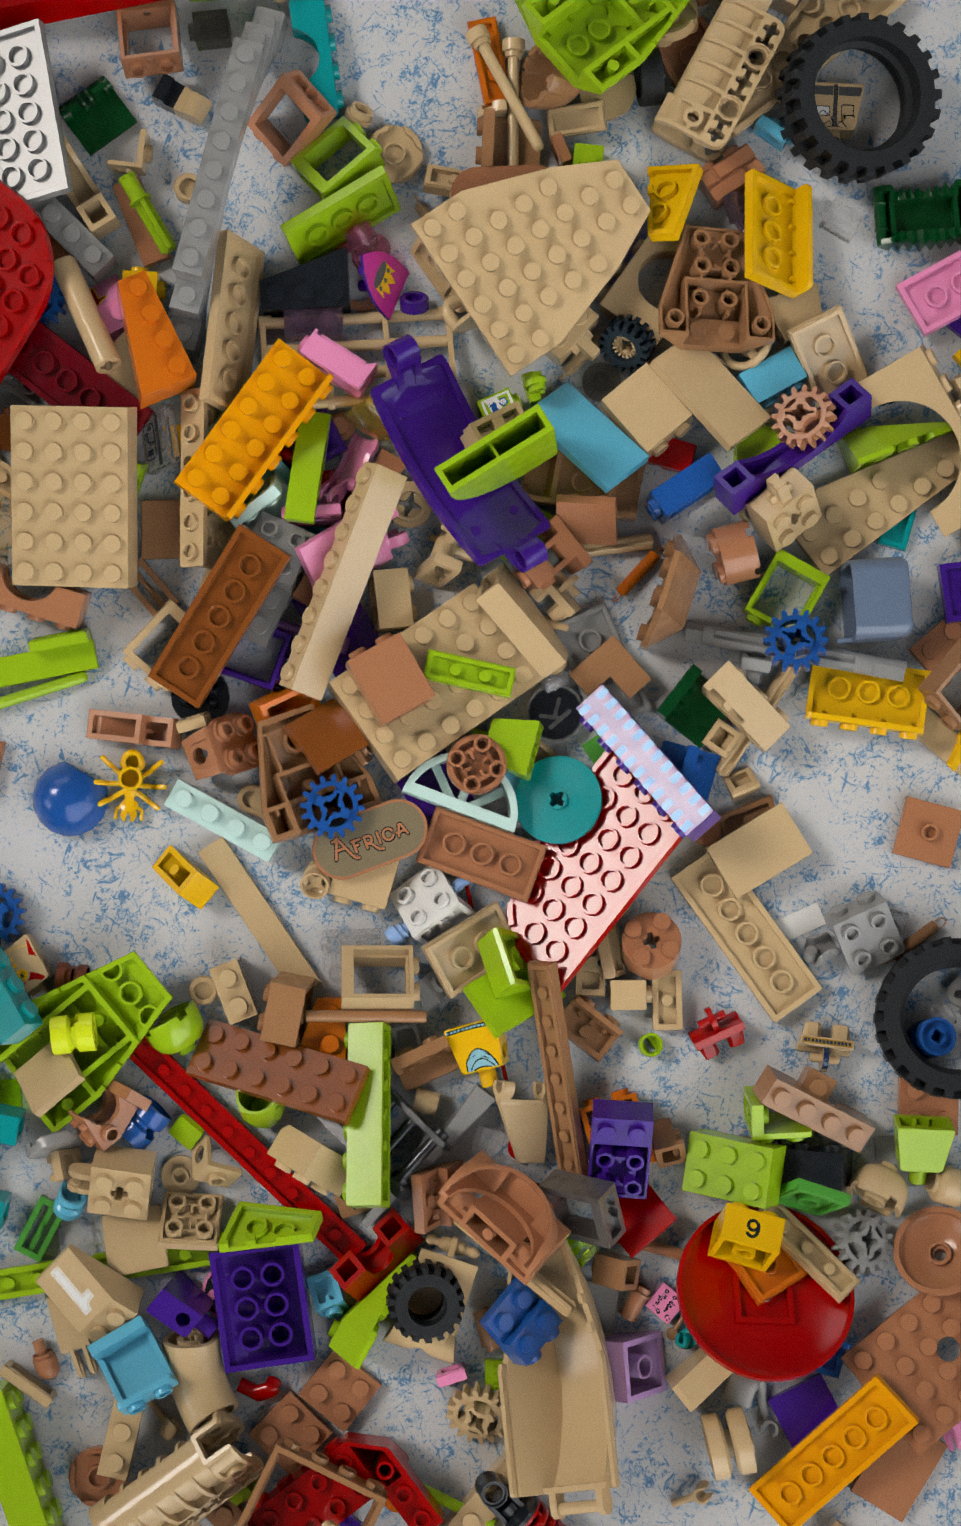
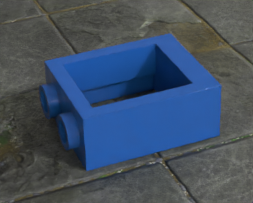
M709 452L650 491L646 499L648 505L645 508L654 521L658 519L661 524H664L715 490L714 476L721 472L722 469Z

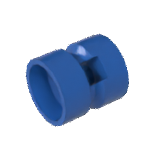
M941 1017L918 1021L907 1030L911 1043L925 1059L949 1053L956 1043V1031L953 1025Z
M146 1094L143 1096L152 1101L148 1110L145 1112L137 1108L122 1134L131 1145L145 1150L155 1139L154 1132L160 1133L172 1120L168 1112Z

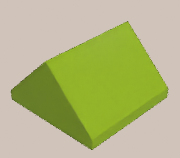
M500 927L491 929L477 942L495 998L531 990L527 964L515 947L514 939H519L518 934L515 931Z

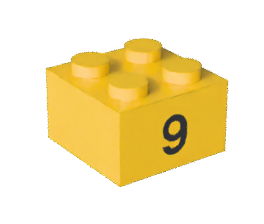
M727 1202L714 1222L707 1256L766 1272L780 1253L786 1219L779 1218L776 1213L771 1211L759 1212L749 1209L743 1203Z

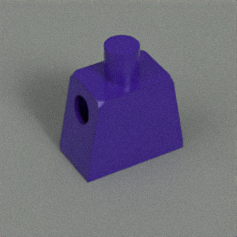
M182 1270L176 1273L146 1309L149 1314L182 1337H187L196 1328L209 1339L219 1326L218 1322L206 1313L214 1304L213 1300Z

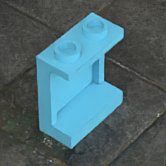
M141 1315L87 1346L91 1356L98 1361L118 1402L116 1404L118 1411L124 1415H135L146 1408V1403L155 1398L161 1399L166 1397L173 1391V1387L179 1384L149 1322Z

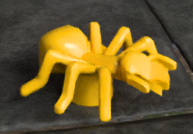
M130 749L123 753L120 759L122 770L105 755L100 756V759L118 775V781L95 779L94 784L122 787L123 789L98 801L97 805L99 807L112 802L124 794L125 800L115 807L114 819L118 818V811L121 809V819L125 822L126 816L129 813L130 822H133L137 817V810H139V820L143 821L144 811L137 801L134 800L136 796L145 801L154 810L159 811L160 806L138 789H167L166 784L143 783L146 777L164 764L162 759L142 773L145 768V759L138 750Z

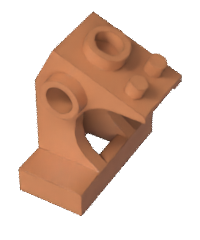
M557 514L548 519L550 528L540 535L544 539L543 543L547 550L551 548L558 557V562L552 566L547 560L525 573L520 572L512 565L514 571L511 574L514 578L519 579L520 585L524 590L527 588L538 589L540 587L545 590L557 581L555 575L564 567L572 575L586 568L593 561Z
M112 1080L103 1092V1103L95 1114L83 1117L71 1110L68 1112L73 1119L70 1125L73 1128L78 1126V1129L81 1131L79 1133L80 1139L90 1148L95 1146L102 1151H106L121 1138L137 1108L146 1112L152 1103L148 1098L115 1080Z

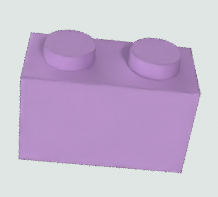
M661 1330L617 1333L605 1337L616 1402L628 1404L667 1390L666 1379L664 1378L666 1374Z

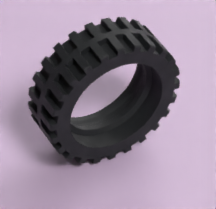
M859 13L853 18L848 14L841 16L834 22L830 21L798 44L799 47L791 52L786 59L789 65L780 71L778 79L784 81L783 86L775 90V100H781V108L775 111L776 119H783L785 129L780 131L783 140L790 137L794 144L790 151L794 157L801 154L806 159L803 166L809 171L816 167L821 169L820 177L826 180L837 176L838 183L847 184L856 180L857 184L874 178L878 179L911 162L910 158L922 152L925 148L922 143L932 138L935 129L930 127V124L938 120L941 113L940 109L935 108V102L942 98V89H935L934 80L940 77L938 69L931 70L927 61L932 58L929 50L922 52L917 45L921 39L916 34L910 37L903 32L906 26L899 21L892 26L887 24V16L878 15L870 20L869 13ZM844 50H859L876 58L891 74L899 93L900 115L896 130L887 141L871 149L858 150L840 142L825 127L817 110L815 101L817 73L826 60Z
M950 936L921 944L915 949L910 950L893 965L884 977L879 992L876 995L873 1023H875L877 1043L880 1044L883 1051L882 1055L900 1078L910 1083V1086L924 1091L931 1096L961 1099V1069L940 1067L925 1059L911 1043L906 1031L904 1017L908 997L921 979L940 969L961 968V938H951Z

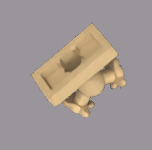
M443 524L440 527L444 531L443 533L429 536V539L434 542L431 556L417 567L414 575L415 579L437 588H442L461 572L463 562L455 559L454 556L470 563L474 562L462 547L457 545L456 540Z

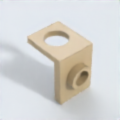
M140 129L137 161L127 162L108 159L107 165L111 172L126 174L134 171L136 175L146 176L147 162L152 163L153 145H150V136L147 129Z
M205 1135L191 1149L193 1180L209 1183L211 1186L228 1188L242 1175L241 1168L211 1161V1139L209 1135ZM204 1147V1155L202 1160L199 1162V1154L201 1149Z

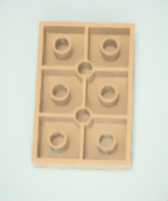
M10 405L12 585L122 589L138 586L137 407Z
M475 583L401 632V635L422 672H424L429 649L516 668L512 693L509 699L428 681L436 695L431 701L380 728L348 670L331 680L327 685V689L334 699L347 712L369 743L368 747L394 784L543 680L539 673L478 604L476 596L479 588Z

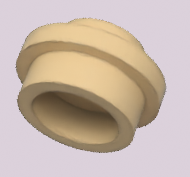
M354 101L352 105L347 106L345 115L348 121L352 124L357 122L362 128L371 126L373 111L368 105Z

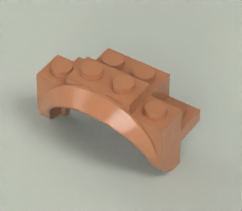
M483 1150L463 1164L438 1192L441 1197L437 1204L524 1285H527L533 1279L545 1261L557 1252L571 1233L556 1218L553 1210L555 1206L548 1201L543 1191L532 1179L511 1166L507 1167L496 1163ZM471 1192L478 1193L483 1196L478 1199ZM528 1239L530 1240L531 1247L526 1244Z

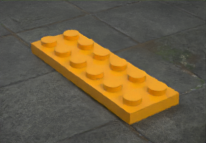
M876 1373L751 1484L748 1490L780 1526H801L916 1426L920 1418L884 1379Z

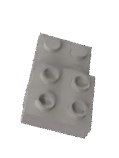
M262 511L253 531L292 555V558L243 637L267 649L290 600H293L292 595L303 578L301 574L303 567L294 548L316 534Z

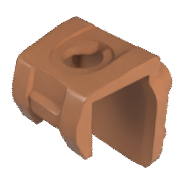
M234 712L214 718L208 722L207 727L199 729L181 742L196 780L221 773L233 776L259 766L258 742L253 733L254 723L249 715ZM202 749L207 750L209 756H207L206 759Z

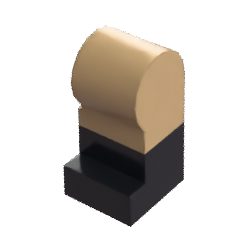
M163 74L152 94L156 106L196 125L203 124L213 105L205 96L191 91L190 88L178 83L167 74Z

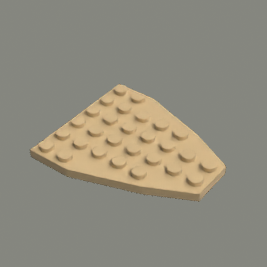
M619 160L550 167L462 190L413 222L411 228L509 377H512L563 341L617 271L651 210Z

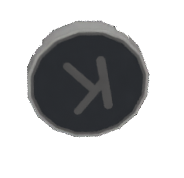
M559 684L546 685L537 690L529 699L526 718L527 720L541 722L544 727L541 740L552 743L564 742L573 737L582 726L579 719L583 716L576 709L582 701L578 694L567 686Z

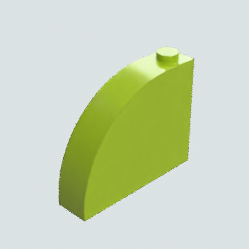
M536 404L438 465L434 470L450 496L454 499L465 500L486 494L516 480L557 455L555 429L540 405Z

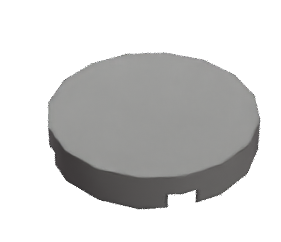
M76 1128V1134H71L70 1130L65 1129L38 1137L35 1140L36 1145L32 1146V1143H27L25 1147L27 1157L29 1159H41L49 1157L53 1151L80 1147L84 1144L79 1137L81 1131Z

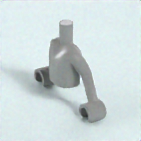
M732 1373L726 1379L721 1398L728 1402L751 1408L757 1392L761 1415L759 1431L762 1434L766 1424H773L771 1436L775 1437L778 1433V1426L770 1418L766 1397V1382L748 1379ZM704 1401L698 1406V1413L704 1410Z

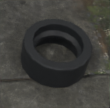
M655 47L644 63L633 70L637 88L636 97L640 107L662 105L664 102L665 78L663 60L660 49Z

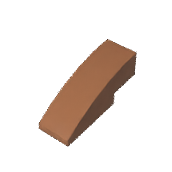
M89 709L86 738L181 750L183 733L178 734L176 723L179 719Z

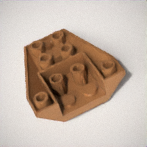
M685 226L658 305L659 335L677 348L740 353L775 342L774 311L763 285L745 278V235L743 230Z
M677 533L673 541L667 539L662 556L665 557V560L662 562L658 577L663 578L661 586L657 585L654 588L649 606L654 607L651 617L648 619L647 624L641 623L636 637V640L641 641L639 649L646 650L682 631L685 626L701 571L683 536Z

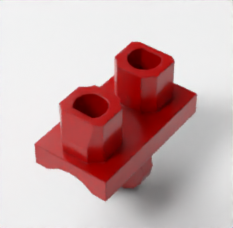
M710 1007L704 1009L706 1018L697 1021L699 1028L688 1032L696 1050L700 1051L706 1060H709L720 1053L716 1043L723 1039L727 1040L730 1047L744 1044L743 1030L746 1028L736 1011L726 1015L724 1010L713 1014Z

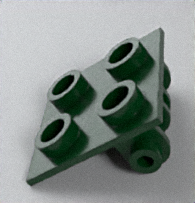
M104 76L97 79L59 107L60 116L90 157L138 123L116 94L111 83Z

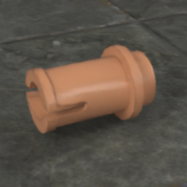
M638 1282L636 1290H630L631 1292L619 1311L623 1318L634 1323L637 1321V1317L646 1300L651 1299L650 1293L652 1290L641 1282Z

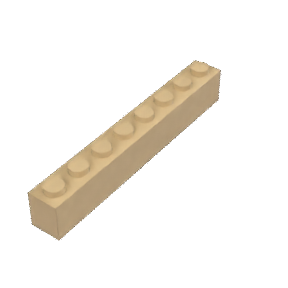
M364 462L357 472V483L352 495L346 501V511L342 522L335 529V540L331 550L324 558L323 571L320 578L314 584L310 605L302 615L303 623L298 635L292 641V651L288 662L282 667L279 685L322 701L407 480L406 476L382 465Z

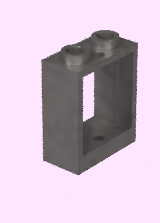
M554 1169L539 1185L548 1201L555 1206L553 1210L556 1218L571 1231L567 1237L568 1239L611 1249L626 1232L615 1182ZM566 1198L589 1203L594 1220L570 1214Z

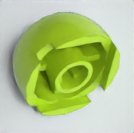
M191 1000L190 1003L185 1001L162 1013L159 1016L158 1024L155 1026L153 1024L145 1035L150 1045L158 1052L169 1055L179 1052L181 1056H184L197 1047L194 1042L201 1037L203 1017L194 1000Z

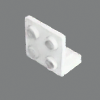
M425 866L390 894L391 900L412 937L422 945H425L475 913L468 903L457 896L444 872Z

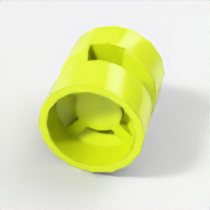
M94 1012L76 1014L74 1019H71L68 1015L50 1017V1041L54 1055L71 1054L75 1048L79 1052L97 1051L98 1033Z

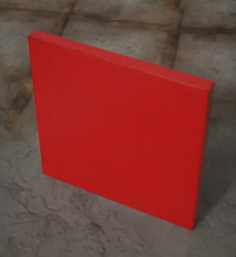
M649 1184L647 1199L618 1197L626 1232L620 1237L618 1242L631 1258L677 1221V1218Z

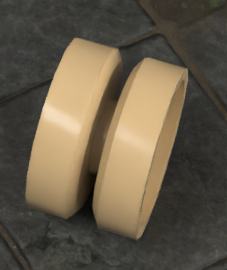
M742 1406L726 1409L724 1416L727 1429H723L720 1417L716 1412L700 1415L706 1448L716 1482L731 1478L732 1465L730 1458H734L736 1468L742 1476L757 1473L754 1442Z

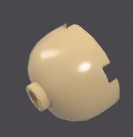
M882 1161L881 1164L869 1163L862 1165L856 1170L846 1188V1192L851 1195V1198L854 1193L862 1198L858 1202L860 1205L887 1217L890 1216L891 1212H895V1216L899 1217L908 1197V1187L904 1178L897 1172L898 1168L886 1161Z

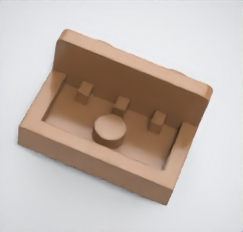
M576 995L564 1008L568 1040L596 1062H600L624 1031L619 1028L620 1023L609 1014L603 1016L595 1009L597 1005L586 996L580 998Z
M439 1035L428 1037L423 1040L422 1046L412 1049V1047L404 1048L395 1054V1058L390 1060L406 1091H411L459 1069V1065L445 1035L439 1037Z

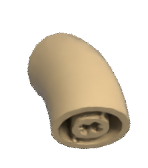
M194 1328L187 1337H182L173 1331L162 1338L163 1352L179 1382L178 1385L173 1387L172 1395L180 1416L191 1436L205 1421L212 1418L215 1411L220 1409L233 1413L238 1408L239 1402L225 1373L217 1332L214 1331L208 1339Z

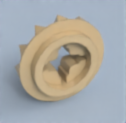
M412 481L405 482L399 502H407L413 493L414 504L421 508V510L411 509L410 513L405 517V507L401 503H397L396 509L399 516L392 519V522L402 528H416L425 523L432 513L431 506L415 482Z

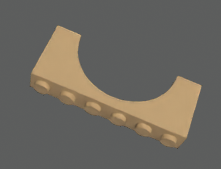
M923 344L858 382L872 395V409L888 402L910 401L925 405L936 411L953 429L961 453V400L955 401L950 392L953 390V385L946 374L941 375L938 371L936 364L939 361L931 348L926 349ZM961 466L952 492L930 511L944 537L961 529Z

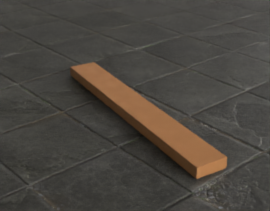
M532 960L527 963L558 1169L588 1176L557 962Z

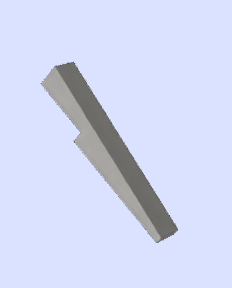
M476 1083L443 1128L450 1136L447 1141L452 1144L496 1101L495 1096ZM426 1133L424 1134V1136L418 1142L416 1147L407 1157V1159L399 1168V1170L430 1136H428ZM438 1145L414 1173L428 1168L445 1150ZM411 1176L408 1178V1187L411 1185ZM390 1192L391 1205L397 1198ZM370 1208L363 1217L361 1224L368 1228L387 1208Z

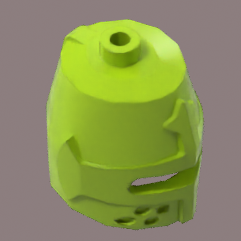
M235 1091L239 1112L247 1123L261 1129L271 1128L279 1123L284 1114L285 1106Z

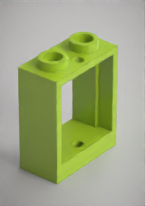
M344 116L290 160L299 177L322 200L380 165L382 167L386 165L380 155L383 150L374 138L368 140L365 137L367 135L363 128L357 122L352 124ZM352 139L364 151L329 181H326L315 169Z
M781 549L777 553L775 552L742 613L747 615L745 619L757 627H761L762 624L773 627L771 624L772 618L755 609L754 606L777 566L814 586L799 613L802 616L806 610L809 611L810 615L831 577Z

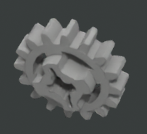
M856 1209L841 1215V1221L833 1225L838 1232L830 1235V1238L836 1240V1245H833L831 1250H838L839 1255L837 1258L840 1261L844 1260L845 1266L849 1270L853 1269L855 1275L874 1274L875 1271L883 1270V1263L891 1260L890 1256L886 1254L887 1251L894 1250V1247L888 1244V1240L893 1238V1234H886L885 1232L888 1224H880V1215L871 1216L869 1209L863 1211Z

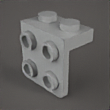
M876 890L861 893L857 896L856 900L847 904L835 905L828 913L823 914L826 925L835 934L848 968L854 975H858L895 958L905 951L888 904Z

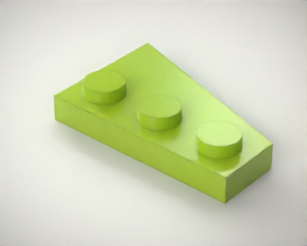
M239 1201L217 1244L219 1253L313 1242L323 1222L322 1212Z

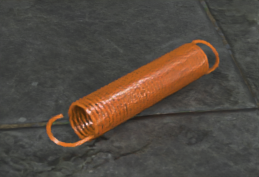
M663 545L656 553L650 550L616 588L620 597L614 601L615 596L618 594L616 593L612 599L613 602L618 601L622 595L626 596L649 572L650 568L660 559L657 553L663 548Z

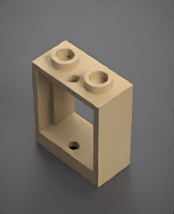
M171 599L122 649V652L126 655L123 660L134 671L140 668L149 675L152 670L134 652L137 646L168 613L178 623L184 617L185 612ZM147 676L144 679L156 691L160 688L166 692L168 691L167 688Z
M341 945V1010L413 1011L414 1001L420 1000V983H414V975H419V957H413V945ZM354 967H404L405 994H354Z

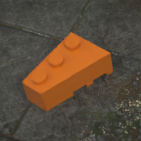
M318 996L312 1010H341V996ZM308 1022L300 1046L347 1060L344 1035L345 1032H348V1022Z

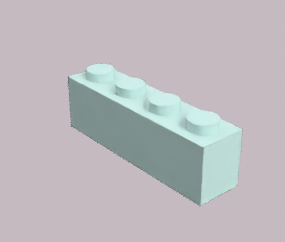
M177 780L164 803L168 808L266 862L272 861L282 843H272L265 825L184 780Z

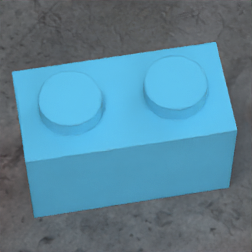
M789 346L765 359L756 367L749 368L740 373L737 380L761 407L766 410L777 403L778 400L776 398L780 397L783 393H786L788 397L792 395V387H795L799 392L807 378V374Z

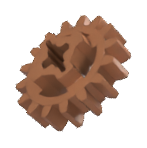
M803 384L800 392L795 387H792V395L788 397L783 393L781 397L784 402L782 404H774L778 413L771 415V419L776 423L772 426V429L778 434V439L782 443L786 442L791 449L797 445L801 451H805L806 444L808 443L813 448H816V440L820 439L825 442L827 439L824 433L826 431H834L830 422L837 420V416L832 412L836 409V406L830 401L829 395L826 392L822 393L817 386H814L811 390L806 384ZM813 401L817 402L820 405L821 409L818 410V408L813 405ZM787 426L793 428L795 434L789 432Z

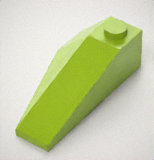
M948 422L868 426L860 429L858 426L838 440L837 445L849 474H852L951 433L953 429Z
M417 1251L411 1252L360 1302L356 1301L342 1315L340 1321L334 1319L327 1332V1336L331 1337L328 1346L354 1368L360 1369L378 1335L377 1332L380 1327L378 1324L389 1313L386 1296H388V1284L393 1282L392 1276L395 1272L400 1274L403 1265L412 1266V1261L417 1258Z

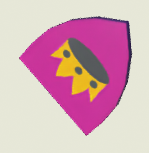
M371 251L361 254V266L358 268V273L364 280H359L358 290L360 292L368 291L373 304L388 321L391 319L409 272L394 256L385 252Z

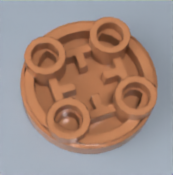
M483 734L468 735L458 740L449 751L446 760L447 774L451 782L462 792L471 795H481L495 789L504 778L507 768L506 757L501 746L495 740Z

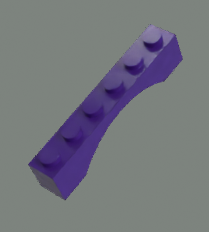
M853 378L849 379L829 394L830 401L836 406V409L832 412L837 416V420L830 422L834 431H826L824 433L827 439L825 442L820 439L816 440V448H813L808 443L806 444L805 451H801L797 445L791 449L786 442H781L757 456L736 460L714 476L715 497L733 515L737 514L746 507L745 504L767 488L766 480L774 473L781 477L791 467L798 470L871 417L872 395Z

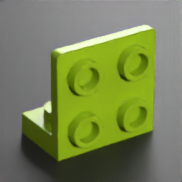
M754 1085L743 1086L744 1121L752 1140L760 1143H771L774 1139H787L788 1141L798 1142L804 1140V1138L812 1137L811 1128L779 1112L769 1113L768 1107L761 1104L753 1092Z

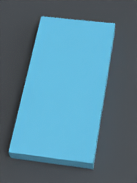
M568 381L537 403L555 429L557 449L605 493L609 492L648 462L649 455Z

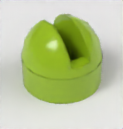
M647 1033L640 1037L638 1050L643 1056L654 1057L662 1051L663 1042L657 1034ZM644 1039H646L650 1047L654 1050L653 1052H650L649 1049L646 1047V1045L643 1042Z

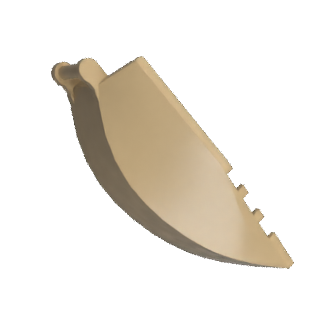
M565 1240L557 1252L545 1261L538 1272L576 1303L575 1309L567 1317L562 1316L555 1310L563 1320L558 1327L560 1333L553 1341L546 1342L540 1349L542 1356L536 1363L528 1366L514 1364L504 1353L503 1364L498 1365L510 1497L519 1498L549 1494L550 1512L555 1520L564 1519L566 1515L594 1512H598L600 1515L611 1514L613 1504L610 1488L620 1487L616 1447V1401L605 1336L588 1283L567 1240ZM509 1270L507 1285L515 1278ZM595 1490L596 1499L574 1502H565L564 1493Z

